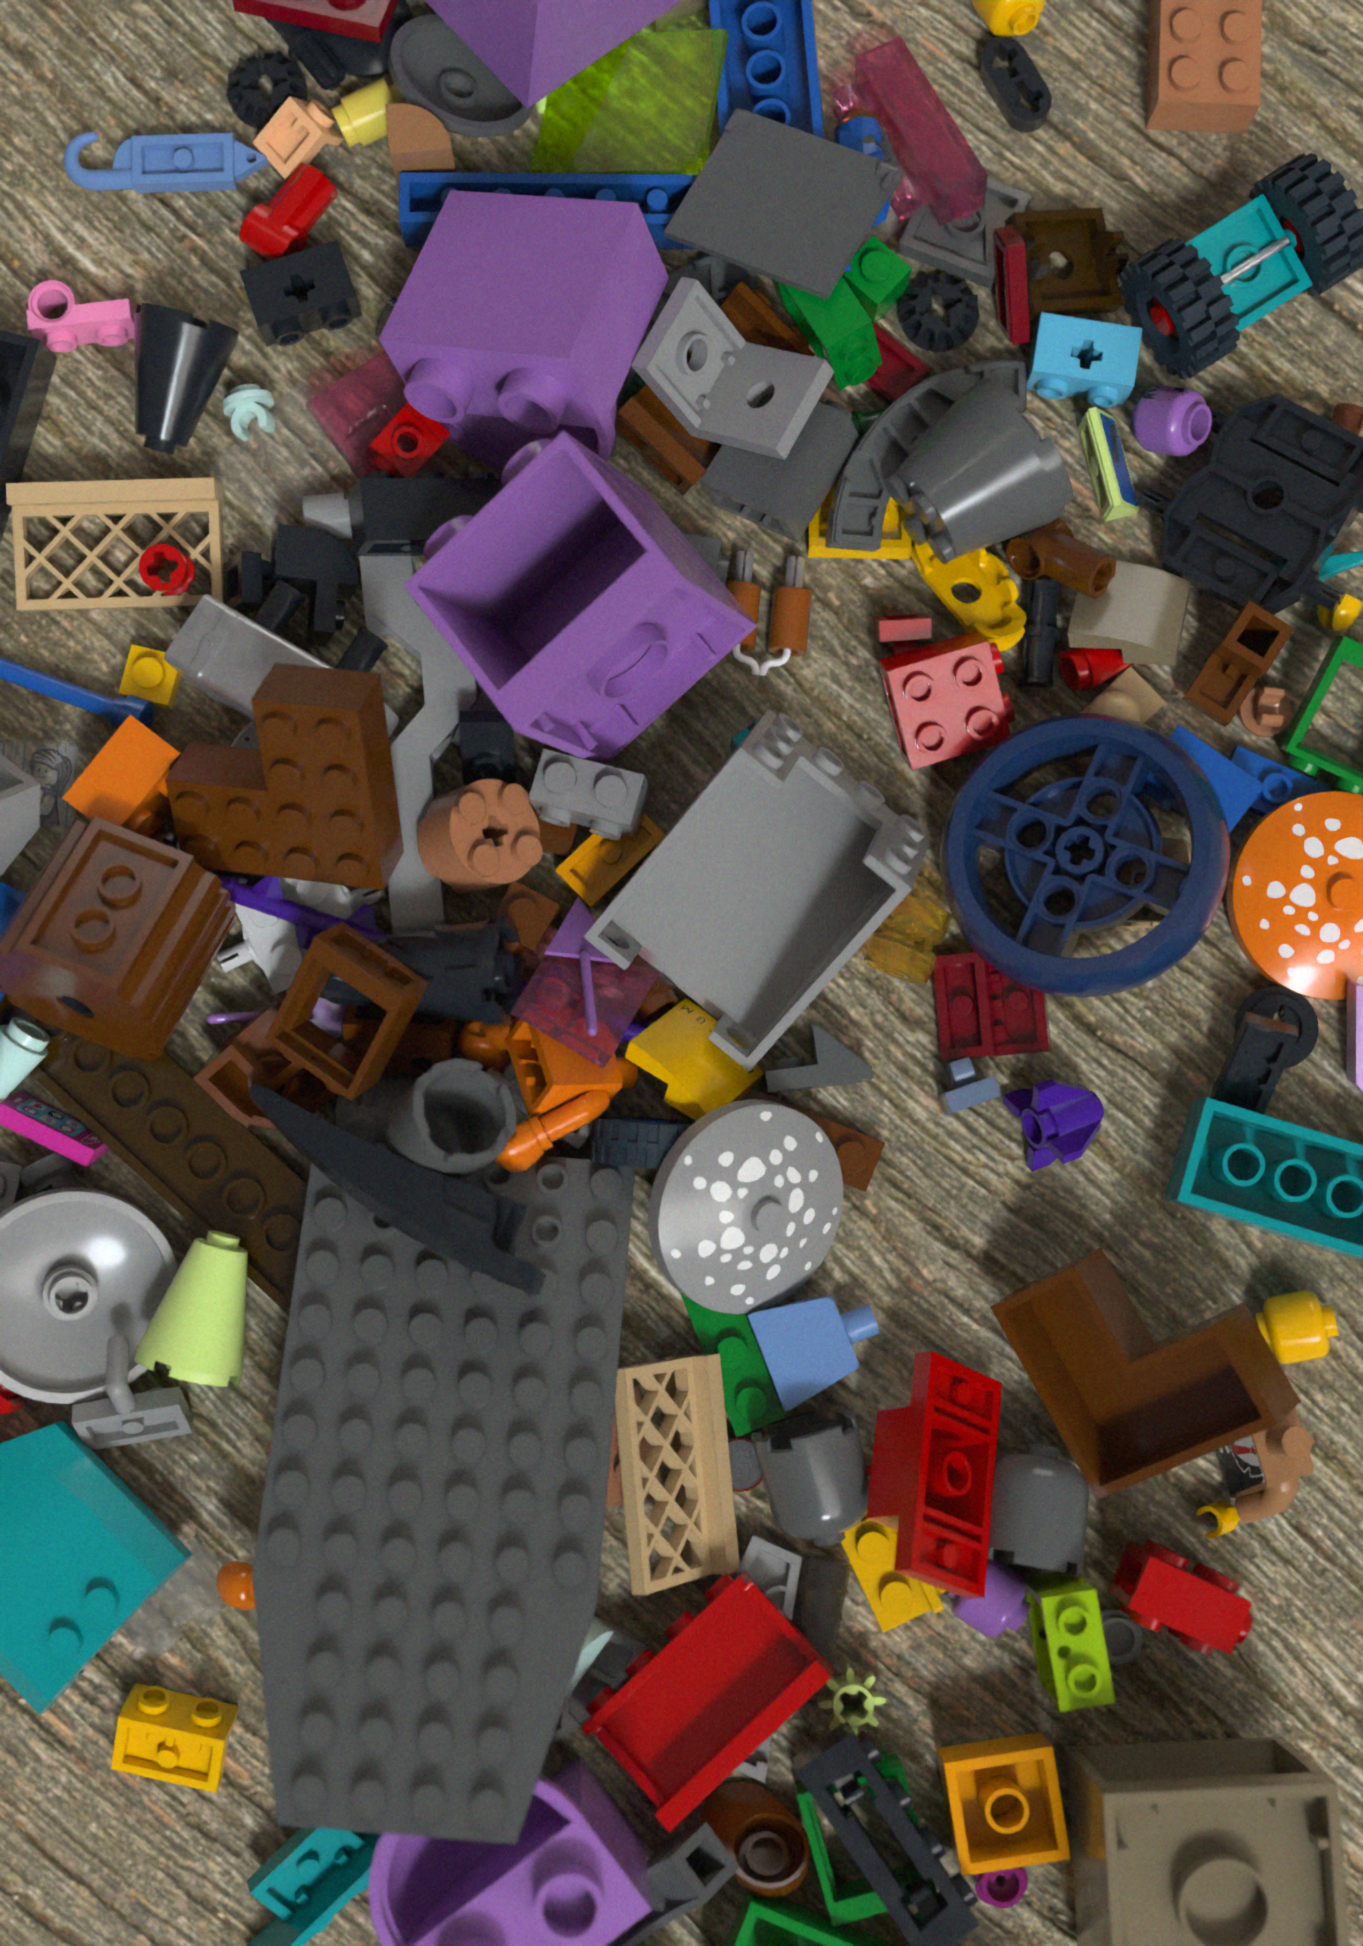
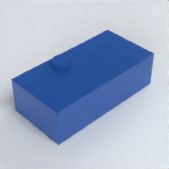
M709 0L720 136L722 137L724 134V127L737 108H742L825 139L813 0Z

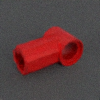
M301 163L269 204L265 202L260 203L249 212L241 226L239 240L267 261L303 251L308 240L307 233L338 196L336 187L314 166Z

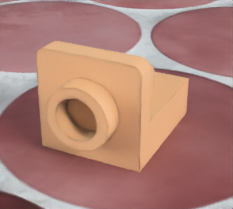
M289 96L252 143L266 156L267 160L282 177L288 180L301 163L308 165L325 143L338 146L344 137L333 126L336 122L334 115L322 103L315 99L308 102Z

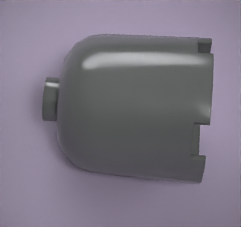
M455 1058L436 1063L395 1103L385 1124V1145L387 1150L421 1167L459 1181L465 1180L495 1160L505 1150L509 1138L516 1131V1106L509 1088L504 1083L498 1085L490 1075L480 1070L482 1065L476 1061Z
M836 1409L837 1419L818 1421L816 1411L789 1416L767 1425L768 1436L762 1437V1433L756 1432L751 1435L776 1525L784 1533L800 1539H813L816 1546L832 1545L844 1540V1532L855 1527L867 1514L869 1480L856 1415L854 1411L848 1409Z
M1027 1444L1026 1454H1008L999 1458L995 1463L988 1549L989 1560H993L994 1557L1004 1564L1037 1570L1047 1569L1061 1572V1574L1081 1576L1089 1503V1485L1081 1470L1071 1463L1058 1459L1060 1449L1038 1444Z

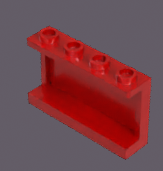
M746 1570L735 1580L726 1572L703 1594L710 1603L696 1617L686 1610L664 1631V1634L670 1639L668 1644L656 1655L649 1648L644 1650L624 1670L631 1678L615 1693L608 1685L584 1708L591 1717L582 1725L581 1730L587 1736L594 1733L658 1806V1810L654 1815L669 1832L832 1677L834 1668Z

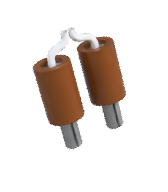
M738 551L734 581L726 582L725 587L758 625L761 587L751 583L754 554L747 551L743 582L741 579L744 551ZM790 556L787 559L785 586L774 589L768 651L781 657L765 661L759 670V665L752 657L741 653L755 649L757 627L731 650L738 661L751 666L753 675L766 676L767 670L770 667L781 666L787 662L789 657L804 656L807 652L812 592L802 588L805 565L803 557L798 556L795 587H793L796 556Z

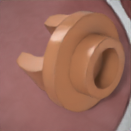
M1272 686L1253 688L1239 708V718L1243 727L1252 735L1262 738L1273 737L1282 732L1289 724L1292 716L1291 703L1285 695V689Z

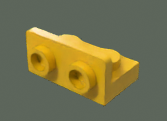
M865 1516L855 1527L844 1532L845 1539L840 1542L883 1633L930 1610L934 1614L944 1610L938 1595L947 1591L894 1571L897 1530L866 1519Z
M134 1684L118 1716L111 1769L217 1793L223 1778L229 1735L237 1719L238 1707L219 1702L213 1698L197 1697L167 1690L160 1686Z

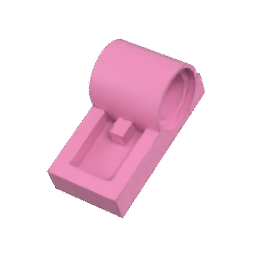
M56 280L41 282L35 286L29 295V310H26L28 331L34 339L40 340L49 351L69 352L75 350L77 345L91 343L114 347L127 343L128 339H134V314L136 310L129 298L79 304L71 289L66 284ZM68 306L67 311L60 318L48 319L50 312L54 308Z

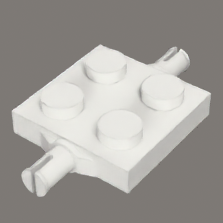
M280 877L284 898L343 919L350 917L364 904L372 905L382 899H387L384 890H379L364 897L366 894L377 889L359 887L350 891L345 885ZM235 903V911L242 924L244 941L218 952L216 956L218 961L221 962L239 954V956L220 964L222 969L227 973L240 965L254 960L264 970L275 995L289 990L308 951L299 947L294 924Z

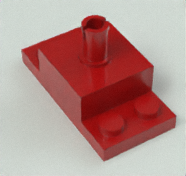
M933 1351L915 1353L910 1406L877 1411L872 1466H866L867 1475L870 1478L866 1519L897 1530L895 1572L967 1599L985 1598L1002 1383Z

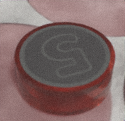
M745 1436L728 1438L733 1491L744 1492L751 1490L762 1481L752 1439Z

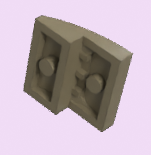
M1117 560L1115 576L1111 579L1103 595L1093 599L1077 591L1068 628L1069 647L1122 649L1123 663L1176 665L1191 591L1190 581L1156 568Z

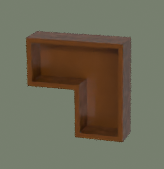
M274 663L251 698L260 750L190 742L165 778L180 851L193 855L195 862L202 868L384 890L404 853L381 675L378 673Z
M1101 1247L1016 1289L990 1307L1097 1500L1275 1426L1301 1402L1244 1302L1155 1343Z

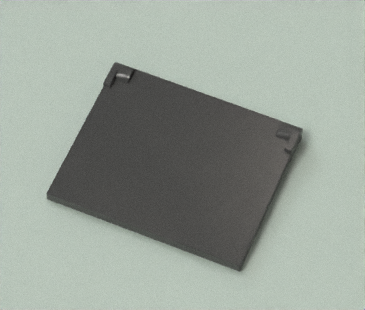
M737 108L724 127V134L664 230V234L668 239L827 301L885 202L889 201L901 181L903 168L742 108Z

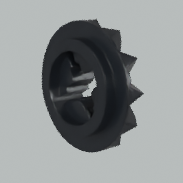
M258 49L254 56L246 60L239 57L237 68L233 73L228 74V92L226 95L234 114L243 123L263 130L289 96L306 101L308 88L305 76L297 61H291L286 58L280 50L273 54L264 53ZM265 74L267 78H270L272 85H279L272 88L271 104L267 105L266 99L262 96L260 90H255L260 88V80L262 75Z
M946 270L936 275L924 273L917 281L911 285L908 284L901 298L898 311L901 328L906 337L921 349L938 353L955 350L964 345L976 330L980 317L978 295L973 294L968 288L965 278L958 280L949 276ZM933 295L935 300L938 299L942 306L955 305L948 312L947 327L938 315H925V313L931 310Z
M1270 986L1255 991L1244 998L1239 1010L1234 1015V1039L1246 1011L1273 1019L1275 1013L1279 1012V1016H1281L1280 1022L1298 1027V1039L1284 1069L1301 1063L1310 1055L1316 1045L1319 1026L1312 1005L1303 995L1285 987Z

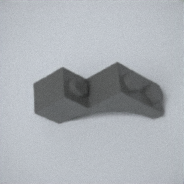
M707 1822L673 1834L647 1860L652 1910L606 1946H637L672 1920L696 1907L704 1905L739 1869V1866Z

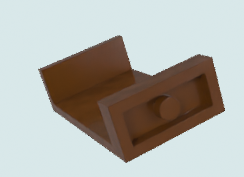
M742 281L719 307L746 342L812 357L815 356L808 348L809 342L804 334L792 325L786 326L772 312L773 308L768 298L755 288L749 289ZM688 348V351H687V358H686V359H687V363L689 362V360H690V358H691V355H690V353H689V348ZM647 384L616 413L615 431L682 496L705 474L722 446L720 443L691 436Z

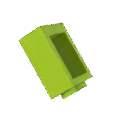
M1061 1572L1024 1577L1027 1582L1024 1599L1031 1603L1027 1614L1038 1686L1060 1712L1116 1703L1096 1589L1081 1576L1061 1574ZM1044 1626L1046 1638H1042L1039 1635L1040 1629Z

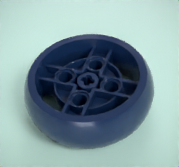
M1077 713L1044 719L1014 732L996 744L975 764L959 786L945 818L940 846V870L944 894L955 923L968 944L992 968L1010 980L1036 991L1063 997L1086 998L1121 993L1139 987L1171 969L1191 951L1210 926L1220 906L1230 866V838L1226 815L1213 784L1200 765L1184 749L1157 730L1131 719L1101 713ZM1093 757L1085 777H1073L1054 782L1036 792L1025 803L1007 797L1022 781L1050 765L1075 758ZM1149 773L1159 779L1172 792L1184 813L1191 838L1190 865L1164 856L1163 839L1159 825L1149 807L1139 798ZM1107 795L1117 799V806L1110 815L1096 817L1091 814V806L1099 797ZM1032 826H1043L1046 828V838L1040 845L1032 848L1022 846V835L1027 829ZM1084 844H1089L1088 846L1094 857L1091 861L1083 858L1081 865H1077V862L1071 855L1072 851L1075 848L1082 851ZM982 846L1004 854V870L1008 885L1017 902L1027 912L1016 938L1001 925L986 901L980 878V852ZM1136 862L1147 867L1146 876L1138 884L1129 886L1119 882L1120 872L1126 865ZM1064 892L1075 896V904L1070 912L1061 916L1050 913L1049 905L1054 896ZM1142 907L1165 916L1148 934L1120 950L1095 957L1070 958L1080 934L1099 932L1119 925L1132 917Z

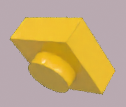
M131 644L118 694L125 698L129 695H135L153 702L154 706L172 710L182 675L164 660L165 652Z

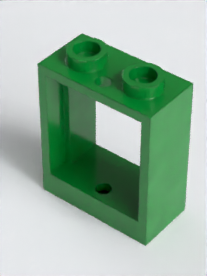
M842 276L827 301L771 279L777 298L796 327L807 338L809 347L815 356L826 359L835 371L831 380L839 392L849 385L856 386L864 383L875 373L876 368L882 365L872 320Z
M1336 635L1278 748L1291 753L1286 762L1287 764L1315 776L1319 767L1337 775L1334 786L1350 793L1363 795L1362 772L1300 744L1341 663H1347L1363 671V644L1346 636Z
M879 1750L884 1759L876 1765L885 1779L890 1778L892 1780L897 1777L911 1797L898 1754L887 1755L886 1750ZM860 1770L853 1772L855 1778L857 1777L862 1786L869 1784ZM802 1780L795 1781L796 1795L832 1927L887 1912V1908L866 1877L835 1885L812 1801L814 1799ZM834 1783L828 1785L833 1794L840 1792ZM913 1807L908 1811V1813L920 1829L916 1812ZM914 1863L893 1869L899 1878L904 1892L902 1898L907 1905L913 1903L909 1898L905 1885L921 1875ZM929 1876L925 1881L935 1896L938 1893L935 1882Z

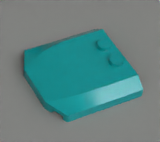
M64 1421L0 1443V1674L39 1715L48 1711L84 1672L83 1668L151 1596L157 1594L193 1555L86 1443L80 1440L79 1436Z

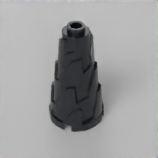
M489 917L487 920L434 925V930L386 934V939L369 940L429 982L414 1014L439 1015V1019L482 1022L483 1025L488 1026L511 1025L514 1023L511 1017L518 1016L523 988L522 955H512L507 947V942H520L517 928L511 918ZM333 972L320 995V998L327 999L336 1005L381 1007Z

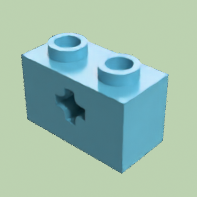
M1041 312L1032 335L1027 368V389L1037 391L1039 396L1047 399L1058 400L1072 396L1087 399L1089 404L1097 407L1107 408L1114 407L1117 404L1124 405L1135 384L1143 328ZM1080 359L1085 360L1084 366L1086 369L1080 367Z

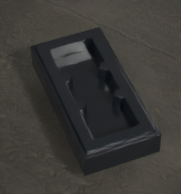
M460 711L459 733L463 785L482 779H497L508 784L517 783L514 729L500 711Z
M1246 1011L1210 1094V1098L1264 1114L1298 1039V1027Z

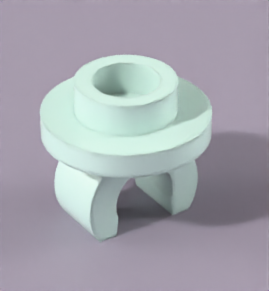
M244 384L233 388L230 391V396L223 400L224 414L231 417V429L240 439L244 441L250 440L248 424L254 417H258L261 429L268 433L274 432L275 420L268 411L274 406L271 392L260 389V386L256 384Z

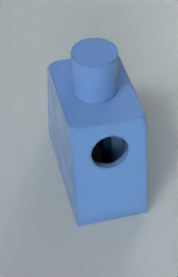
M831 1295L775 1305L760 1311L746 1313L785 1412L795 1408L859 1368L860 1365L852 1344L880 1334L869 1304L839 1314Z

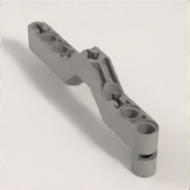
M345 492L303 496V515L306 528L323 531L337 540L352 539L349 505ZM359 556L366 628L378 637L390 636L421 661L425 701L424 707L396 740L389 742L404 853L388 881L393 934L434 930V925L448 924L445 882L440 878L434 879L424 867L417 846V829L419 822L425 819L426 813L430 808L427 806L437 797L434 765L452 745L453 737L459 727L460 711H470L478 700V682L404 587V584L416 573L415 556Z

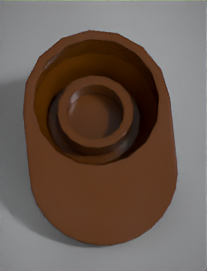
M739 1781L728 1783L719 1787L708 1797L701 1812L700 1824L707 1822L739 1866V1869L733 1875L741 1888L755 1897L768 1900L784 1897L797 1889L807 1875L811 1856L807 1832L798 1819L767 1789L752 1782Z

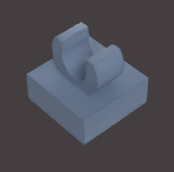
M969 1056L945 1065L949 1080L954 1090L938 1096L945 1116L1002 1096L995 1076L977 1081Z

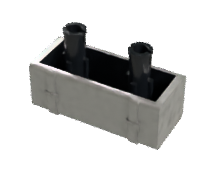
M277 579L274 583L275 586L253 619L244 616L208 594L204 595L166 650L164 660L188 682L205 692L216 703L225 708H231L255 722L251 698L274 663L370 673L382 653L389 646L371 631L359 627L356 636L337 665L333 667L282 638L280 634L306 598L286 582ZM384 702L388 735L390 737L398 724L399 718Z

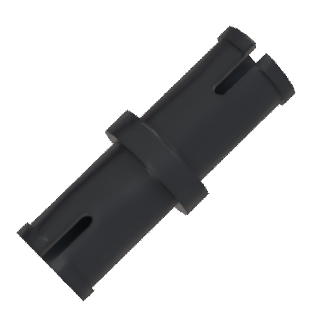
M1043 579L1028 581L1025 626H1023L1025 633L1021 638L1024 641L1020 685L1033 688L1053 687L1055 642L1061 640V629L1056 627L1060 583Z

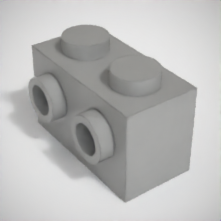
M543 749L528 799L537 814H540L539 818L545 822L562 827H569L570 823L590 827L589 831L591 833L612 840H620L621 836L637 840L651 789L644 774Z

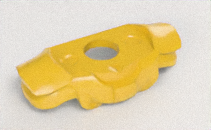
M916 542L914 543L910 556L920 576L968 633L977 630L989 641V644L995 642L1000 652L1011 649L1023 637L1026 613L1015 602L1019 595L1018 589L1014 581L1009 577L1008 569L996 555L986 552V549L983 548L943 564L934 555L927 542L921 546H918ZM961 582L972 584L978 589L980 598L972 603L961 602L953 596L951 588Z

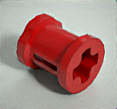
M155 544L147 548L139 561V573L143 582L150 588L169 596H179L187 592L191 583L196 578V569L192 559L168 544ZM165 559L178 565V569L170 572L171 581L158 576V571L165 568Z

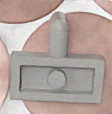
M124 1336L110 1337L107 1340L106 1392L108 1396L91 1402L72 1405V1425L80 1440L84 1441L93 1451L193 1433V1414L180 1387H156L143 1393L133 1394L128 1385L129 1340Z

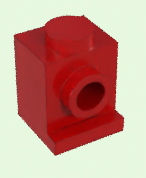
M407 402L372 441L365 452L372 457L369 464L375 472H391L394 474V478H413L442 446L451 433L440 422L422 415ZM407 435L415 442V450L409 453L402 451L397 444L398 437Z

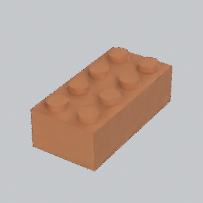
M1149 0L1146 129L1231 134L1246 133L1260 107L1262 0Z

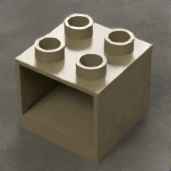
M1283 1737L1066 1747L1078 1946H1350L1338 1782Z

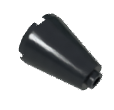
M149 303L137 304L134 314L135 434L145 437L143 447L174 455L176 446L187 447L237 344L239 334L237 330L211 319L208 324L193 318V314Z

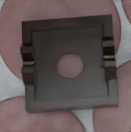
M1102 207L1014 212L1004 221L1005 226L1012 225L1025 242L1029 319L1039 318L1041 312L1063 316L1111 313L1123 305L1118 277L1127 265L1129 255L1128 252L1116 253L1117 246L1124 239V232L1120 230H1107ZM1052 253H1061L1070 260L1072 275L1069 279L1062 280L1051 273L1050 267L1052 262L1049 256Z

